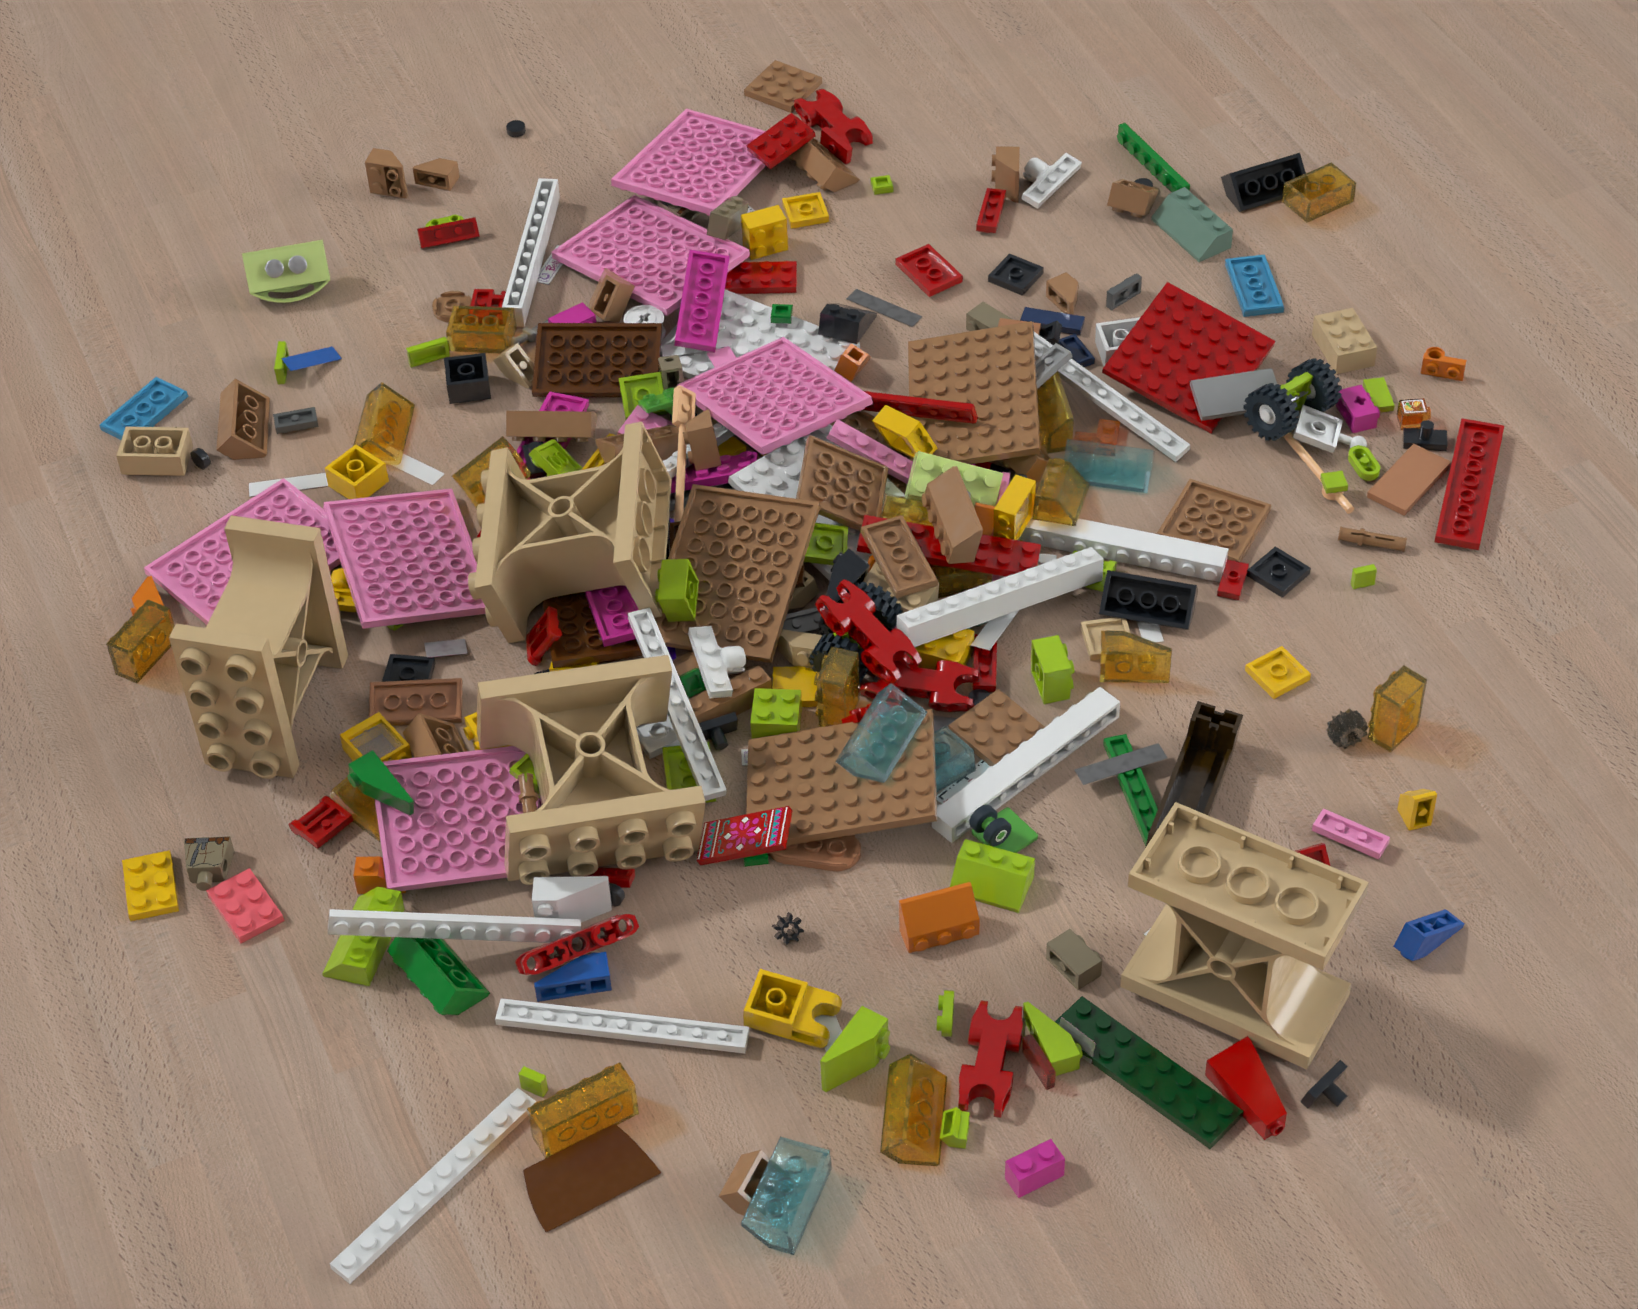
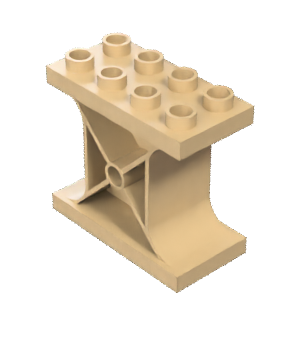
M643 422L625 425L623 448L613 460L599 467L526 480L508 447L491 451L489 470H484L481 473V484L486 496L485 503L478 504L477 519L481 527V537L474 538L472 543L477 569L476 572L469 574L468 587L474 600L481 599L483 601L489 625L492 628L499 627L508 643L525 641L528 616L544 600L607 587L626 585L639 610L650 608L654 618L662 616V608L659 602H656L655 591L659 588L657 571L661 568L662 560H666L672 479Z
M231 515L224 528L233 561L228 584L206 628L176 624L169 640L205 764L222 772L229 771L231 768L250 771L266 779L274 778L275 776L294 778L300 764L291 730L298 706L317 665L343 669L348 657L321 530L316 527Z
M668 655L478 682L477 736L480 749L511 745L527 753L533 763L542 806L534 812L506 816L504 865L508 881L521 880L523 884L533 885L534 877H549L551 874L569 872L574 877L588 876L594 873L600 866L617 864L621 869H632L644 864L646 859L663 856L668 861L677 862L689 858L694 851H699L706 803L702 786L669 790L655 783L647 773L636 729L640 725L667 721L672 667Z
M1175 802L1129 873V888L1167 904L1121 974L1120 987L1239 1040L1248 1036L1255 1047L1308 1069L1348 999L1351 989V983L1321 970L1325 968L1364 901L1369 882Z

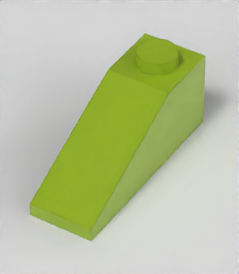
M1023 1003V1019L1050 1078L1078 1070L1080 1068V1058L1083 1057L1079 1043H1075L1070 1033L1031 1003Z

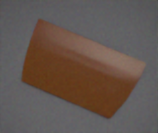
M612 1124L524 1169L523 1173L533 1210L545 1232H549L661 1174V1171L627 1133L616 1124Z

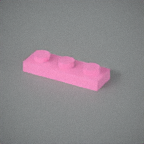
M1324 808L1312 826V831L1378 860L1390 840L1389 836Z

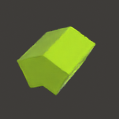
M957 1107L943 1112L940 1139L949 1147L966 1149L970 1112L961 1111Z

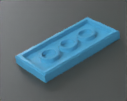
M1265 255L1225 259V267L1243 317L1284 312V304Z
M155 377L99 425L100 429L122 440L125 427H154L188 397V393L171 383Z

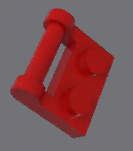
M549 606L526 635L527 660L533 666H538L541 663L542 656L553 642L558 641L562 636V631L558 628L557 609Z
M324 796L319 800L318 805L300 819H294L289 823V828L294 834H299L318 849L353 822L352 814L331 798Z

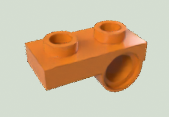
M1430 347L1424 353L1421 374L1463 381L1467 360L1447 357L1443 349Z

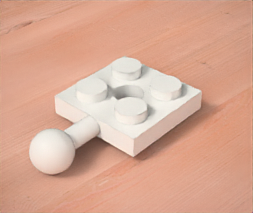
M1305 405L1302 406L1298 416L1299 421L1293 434L1294 439L1331 453L1334 452L1338 441L1350 445V448L1357 445L1367 447L1364 437L1355 436L1352 438L1340 433L1342 419Z

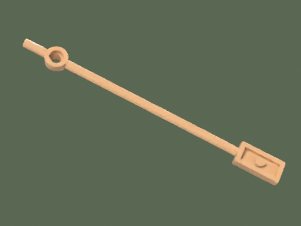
M681 385L674 388L672 424L679 427L674 522L681 521L684 511L687 445H685L683 432H686L685 423L695 417L696 393Z
M1291 432L1283 436L1321 482V473H1324V471L1298 440L1293 438ZM1322 485V495L1326 499L1336 500L1347 514L1354 511V507L1343 495L1344 491L1326 494Z

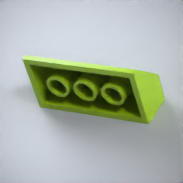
M376 887L359 896L353 910L404 912L405 908L401 891ZM340 935L322 973L323 977L370 986L392 937Z

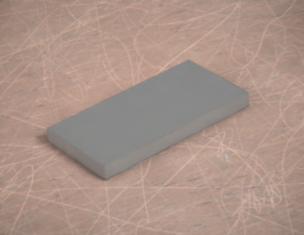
M1269 368L1191 380L1190 387L1202 421L1244 414L1247 410L1243 409V405L1246 404L1244 401L1248 394L1265 384L1274 383L1276 385L1277 382L1273 369Z

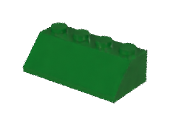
M395 937L387 949V952L393 958V962L403 969L407 974L406 977L415 983L420 989L421 995L427 998L433 1004L434 1010L441 1015H459L487 998L490 994L443 939Z

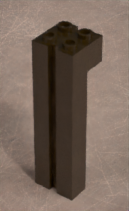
M1197 701L1190 719L1187 736L1149 831L1146 846L1175 802L1210 816L1236 746L1243 719L1242 714L1226 709L1224 713L1215 711L1216 706Z

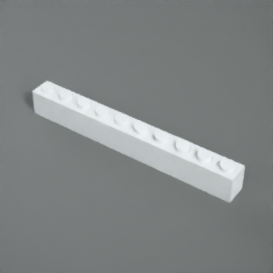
M538 179L502 305L504 326L525 327L560 200L558 179Z
M1035 510L1034 515L1018 539L1068 552H1073L1074 550L1081 551L1092 547L1102 558L1216 582L1221 581L1229 549Z
M1092 547L901 613L897 615V629H900L911 640L914 647L1102 581L1104 558Z
M1101 687L1088 693L1083 700L1073 704L1060 717L1054 718L1048 726L1038 730L1032 738L1022 742L1017 749L1010 754H1006L997 764L988 767L978 778L972 779L962 790L953 793L943 804L937 805V821L932 822V828L953 843L971 829L969 820L977 808L988 804L997 810L1118 719L1120 701Z

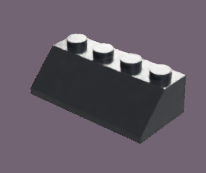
M1300 153L1232 172L1221 177L1227 198L1239 212L1311 191Z
M1107 570L1099 615L1189 630L1195 611L1198 587L1193 584Z

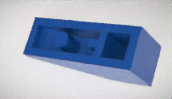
M1444 909L1406 922L1393 947L1400 951L1404 958L1415 961L1430 954L1462 929L1465 923Z
M594 952L581 955L535 982L537 1002L611 991L607 953Z

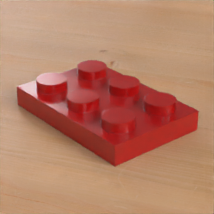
M791 112L746 146L751 154L769 169H772L816 137L813 129Z
M930 244L895 258V265L929 297L963 282V275Z

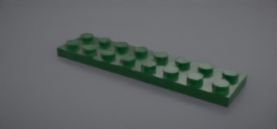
M1081 996L1055 1021L1059 1025L1061 1017L1095 1042L1093 1057L1082 1050L1083 1055L1092 1060L1091 1064L1208 1149H1211L1243 1117L1242 1109L1085 997Z

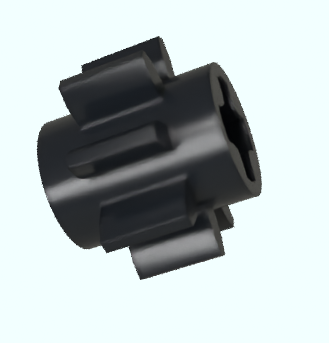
M790 912L787 913L786 917L778 915L777 924L772 925L778 931L774 937L777 940L783 937V942L786 945L793 939L798 942L799 933L804 932L798 926L802 920L799 917L793 920V915ZM790 924L792 926V929H788L786 933L784 931V928H788Z

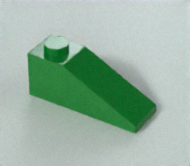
M373 750L348 764L349 775L347 777L353 787H358L363 794L408 815L414 814V800Z

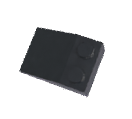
M828 303L820 312L818 334L858 344L877 317V313L840 303Z
M849 548L844 554L840 552L833 560L834 565L830 570L832 574L826 596L842 604L844 602L836 589L840 582L845 579L854 585L857 583L861 584L867 576L870 566ZM821 616L818 626L822 629L826 623Z

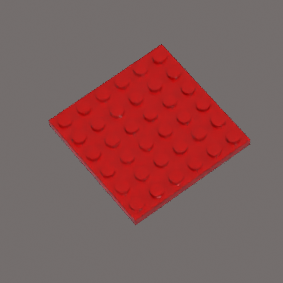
M1167 282L1105 364L1102 373L1212 434L1222 418L1201 421L1190 387L1191 380L1256 371L1270 353L1276 341Z

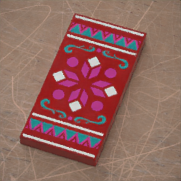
M789 806L704 822L696 861L702 866L786 850L793 810Z

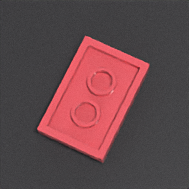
M250 868L206 890L209 899L240 944L284 922L283 914Z

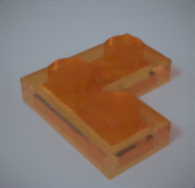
M1099 419L1097 433L1075 431L1072 452L1115 456L1120 421Z

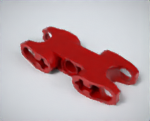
M819 89L816 91V101H806L803 98L794 100V108L797 114L809 127L817 124L823 129L827 126L849 145L852 142H859L865 146L873 144V135L866 123L858 116L849 119L843 114L842 103L834 94L825 89Z
M844 579L836 588L838 595L844 602L843 604L837 603L825 595L820 596L816 601L815 605L827 626L839 636L848 633L864 649L861 653V659L865 666L886 683L893 686L901 677L893 661H899L913 670L921 663V657L911 640L900 629L894 628L889 632L873 615L876 607L872 599L850 581Z
M893 661L901 675L896 684L892 686L881 679L878 682L861 684L860 687L861 695L880 702L891 699L893 701L899 700L902 704L904 695L929 699L928 706L937 711H969L974 707L973 699L958 694L956 689L962 683L979 681L980 674L979 670L953 661H938L935 670L918 667L913 670L899 661Z
M615 915L553 942L524 952L518 956L515 965L519 974L536 975L598 948L627 938L638 930L639 924L635 915ZM621 919L625 922L626 925L625 930L623 932L619 929V922ZM600 931H603L604 935H601L598 939L597 935L600 934ZM576 937L582 941V948L578 952L573 950L571 945L572 940ZM556 950L557 954L554 955V958H551L549 954ZM530 957L535 960V967L532 970L527 966V960Z
M980 1001L972 1017L968 1037V1045L979 1046L975 1066L962 1064L959 1075L958 1109L966 1112L973 1099L985 1097L994 1103V1117H1002L1010 1100L1014 1072L1004 1071L1003 1067L1007 1051L1020 1052L1023 1031V1007L1015 1006L1010 1017L1005 1020H996L988 1014V1001Z

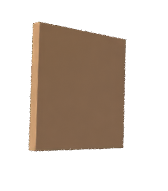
M809 435L806 440L796 499L819 502L821 507L818 515L861 532L864 515L881 517L889 467Z
M1189 479L1157 534L1229 548L1227 560L1242 562L1271 511V504Z

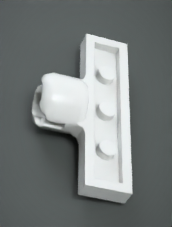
M1067 153L1051 166L1039 158H1031L1024 168L1023 176L1033 184L1023 193L1022 200L1038 209L1080 169L1082 162Z
M711 626L689 627L688 636L709 698L732 697L733 689L728 674H739L745 671L743 667L746 664L744 649L740 646L719 647Z

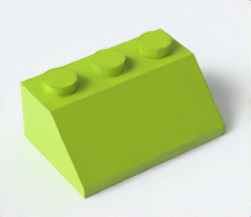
M965 839L956 859L950 887L970 882L975 901L1019 913L1034 878L1035 858Z

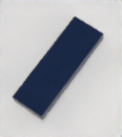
M1025 307L1020 321L1041 323V327L1058 321L1062 324L1061 332L1081 335L1085 317Z

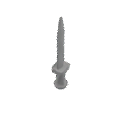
M538 325L532 329L528 327L523 328V334L510 339V346L516 343L520 345L525 341H536L535 335H537Z

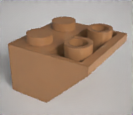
M373 148L365 161L370 193L407 199L408 194L403 165L392 151Z
M604 268L589 302V309L605 321L619 323L635 285L609 269Z

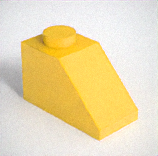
M1419 789L1400 794L1397 810L1409 831L1432 825L1437 799L1436 791Z

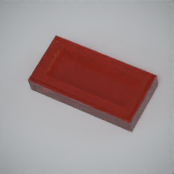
M1033 1035L1024 1036L1022 1052L1046 1090L1055 1087L1056 1071Z

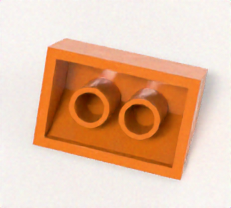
M970 882L899 900V931L908 953L924 951L927 948L947 945L953 941L969 939L979 935L980 919Z

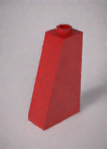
M1248 1036L1206 1061L1205 1076L1226 1099L1243 1110V1118L1263 1140L1272 1135L1277 1136L1284 1130L1287 1112Z

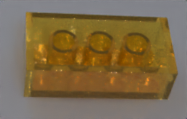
M620 1062L613 1066H608L601 1072L589 1078H584L579 1083L567 1089H562L555 1095L543 1101H538L527 1108L532 1138L545 1158L612 1124L618 1125L639 1114L635 1084Z

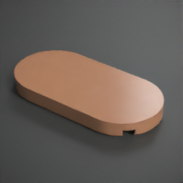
M855 835L787 845L786 850L771 852L768 855L773 860L783 864L828 871H844L850 869L859 861L861 843L859 839L855 838Z

